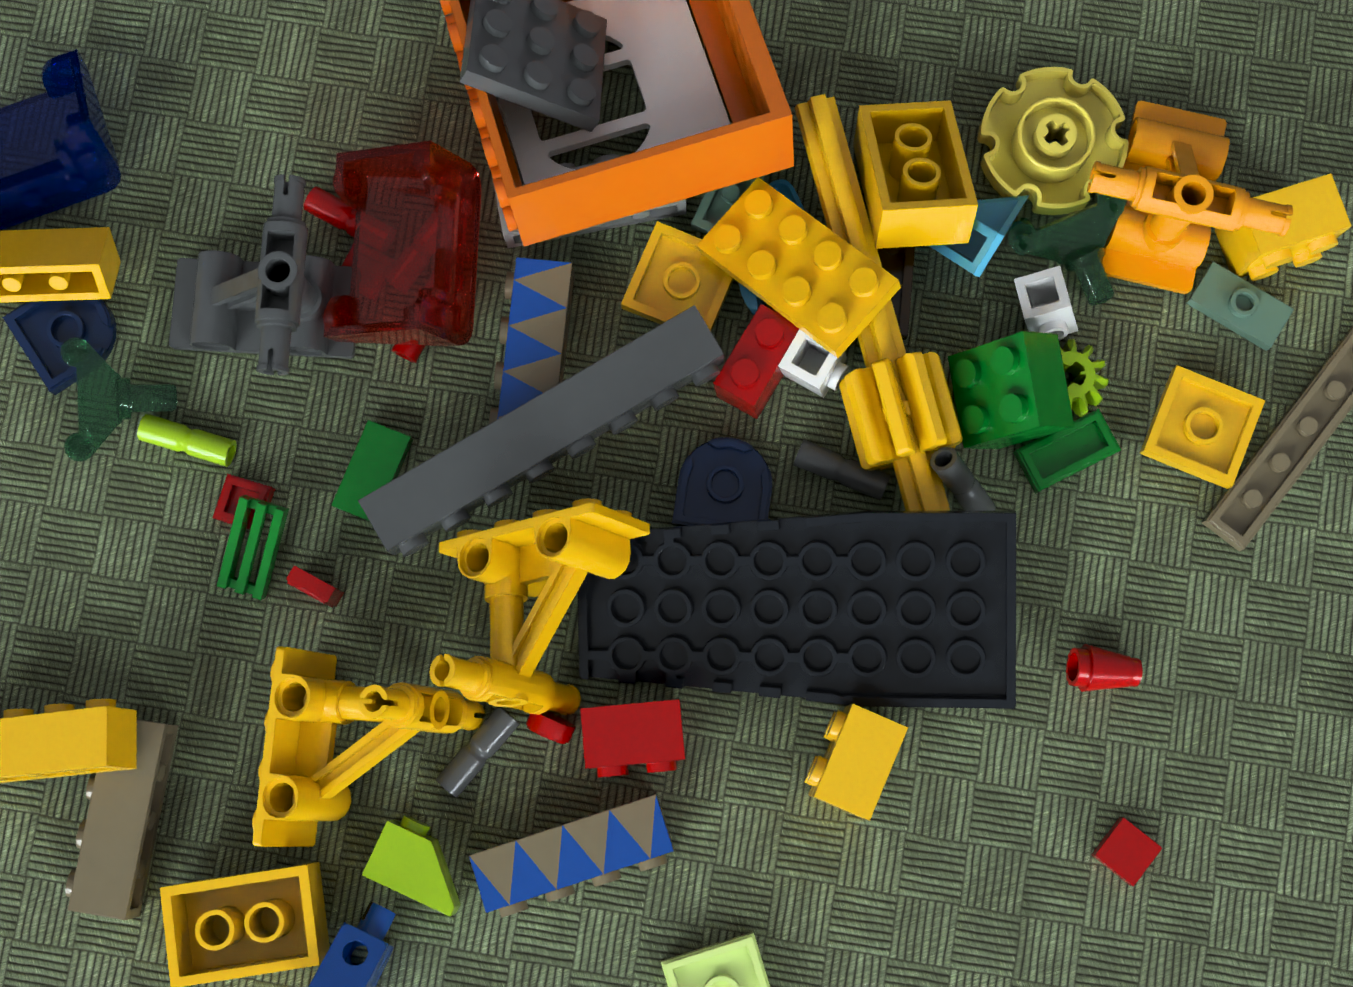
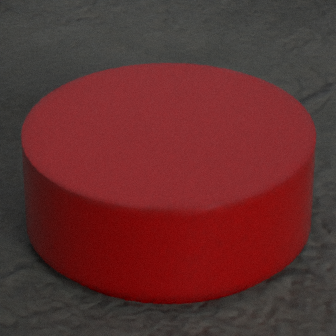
M548 711L540 715L530 714L526 721L528 729L560 744L569 743L576 729V726L571 722Z

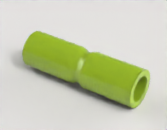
M148 413L142 417L137 431L138 440L176 452L184 451L189 456L225 467L230 466L237 448L236 440L200 429H190L184 424Z

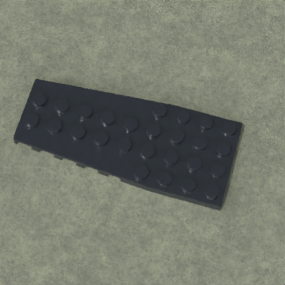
M857 511L652 528L649 535L630 539V562L621 576L615 579H606L587 573L578 590L579 675L582 679L588 680L590 677L615 679L618 680V683L636 684V682L665 684V687L680 689L684 686L712 689V692L721 693L740 691L759 693V696L781 698L782 695L806 698V701L846 705L855 704L867 707L1016 709V511Z

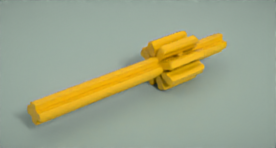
M825 94L810 97L808 102L797 104L794 110L826 225L830 230L882 267L878 250L875 248L870 221L835 97L826 98ZM890 299L857 337L866 368H859L849 372L839 382L861 467L865 470L894 468L905 511H950L943 482L931 467L930 460L932 455L940 448H955L963 440L940 356L935 352L922 354L921 351L906 353L892 300Z

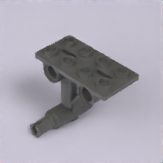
M284 174L274 176L272 217L267 218L266 222L263 223L260 262L243 261L238 255L216 250L201 251L198 253V259L180 258L177 260L169 337L170 347L175 350L259 354L256 371L262 374L274 375V370H276L279 376L289 374V356L352 359L355 356L360 299L359 290L362 273L358 267L335 266L329 259L306 255L308 228L306 223L302 221L304 188L306 187V180L304 178L289 175V182H286Z

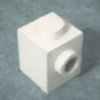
M1061 266L1014 279L1028 332L1058 334L1060 341L1068 334L1078 331Z
M800 329L778 365L785 377L823 398L830 388L834 391L839 388V382L844 379L849 370V366L844 364L847 359L845 351L837 358Z

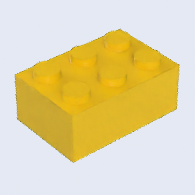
M951 100L859 105L853 147L875 248L969 243L978 202Z
M320 862L160 887L170 987H184L321 965L330 948Z

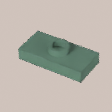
M1214 261L1208 266L1186 302L1189 306L1265 351L1272 347L1294 311L1292 307Z

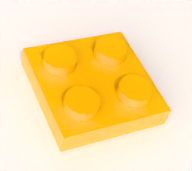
M657 221L621 302V309L658 324H663L695 305L712 332L734 278L700 253L696 245L702 240L701 238Z
M1176 365L1170 373L1139 454L1229 489L1234 485L1265 400Z

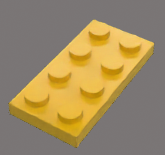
M759 177L756 178L696 245L702 255L837 358L843 354L901 288L899 279Z

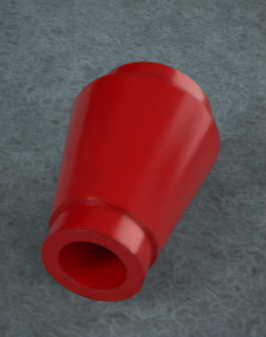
M1084 644L1081 648H1072L1068 654L1066 663L1067 681L1070 686H1077L1082 692L1129 686L1137 687L1142 679L1143 668L1139 658H1131L1130 656L1089 644Z

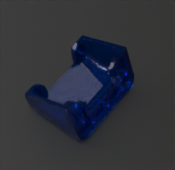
M77 49L55 56L45 63L41 75L47 92L0 108V230L105 194L115 189L120 183L121 172L119 162L88 68Z

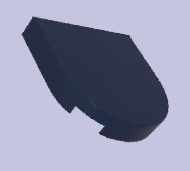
M103 299L25 302L2 317L49 392L57 395L102 365L110 355L116 340L115 318L110 307Z
M715 438L697 447L685 459L680 470L672 525L688 526L768 519L772 493V476L764 458L749 443L736 438Z

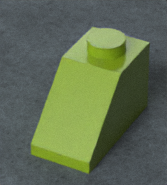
M406 815L403 816L401 822L395 819L388 820L362 876L449 917L456 914L461 904L438 839L427 834L430 826Z

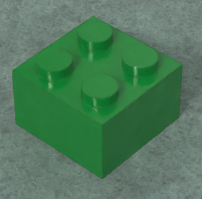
M1021 331L948 356L958 420L963 437V448L1001 449L1075 427L1058 334Z

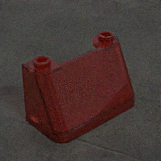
M431 140L337 153L336 169L333 178L335 192L346 205L356 209L350 296L337 295L328 302L323 315L324 337L337 342L426 346H460L468 343L474 326L481 208V181L476 168L470 162Z

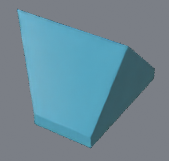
M1029 195L1018 196L1017 198L1004 197L977 200L978 208L969 243L931 245L929 247L973 275L980 277Z

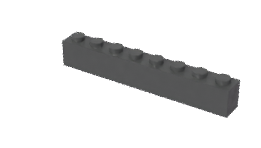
M694 305L358 500L386 551L394 556L400 552L404 557L414 554L429 544L427 536L441 528H444L446 532H450L471 519L468 512L484 503L490 508L503 502L513 494L511 487L525 479H528L529 483H534L546 477L555 470L552 463L568 454L571 459H575L587 453L596 446L594 439L611 430L613 435L623 432L638 421L635 416L636 414L650 406L655 411L664 408L679 397L677 390L689 383L694 382L695 386L698 387L712 380L720 373L718 366L724 362V352Z

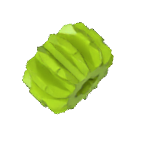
M1068 339L1063 349L1060 347L1064 372L1067 371L1074 376L1071 384L1067 387L1071 409L1076 415L1083 417L1088 413V404L1097 406L1103 400L1098 390L1104 389L1108 385L1109 379L1095 374L1103 369L1106 364L1103 359L1090 361L1088 357L1093 353V346L1087 345L1079 353L1077 352L1075 340Z

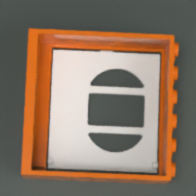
M439 0L461 72L470 0ZM561 0L607 19L606 40L616 44L621 49L604 54L603 72L630 65L646 110L596 125L592 132L582 129L542 141L539 138L531 109L498 97L524 181L523 186L496 97L465 85L509 232L519 231L524 247L794 167L792 112L750 0ZM642 129H649L642 145L636 152L577 170L564 167L550 159L554 155Z

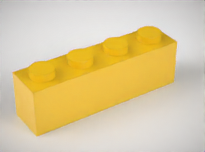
M110 228L0 230V303L111 299L121 260Z
M116 699L86 700V708L75 709L74 704H48L44 706V713L34 714V709H7L3 711V718H0V783L137 769V710L116 707Z

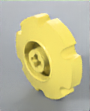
M1042 67L1021 73L1015 84L1016 91H1009L1001 87L989 102L978 131V142L990 148V152L984 154L980 164L992 187L1003 198H1017L1018 196L1029 195L1028 199L1032 202L1033 206L1032 212L1041 215H1063L1085 208L1090 201L1087 186L1089 182H1092L1089 177L1095 161L1123 168L1128 152L1129 141L1119 137L1115 131L1120 128L1125 120L1124 113L1115 97L1094 78L1090 79L1086 84L1075 82L1072 76L1073 70L1065 67ZM1045 138L1048 141H1051L1056 138L1060 142V144L1057 141H1054L1049 144L1048 142H1046Z

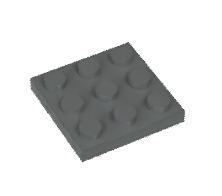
M470 0L460 83L592 132L600 121L607 19L561 0Z

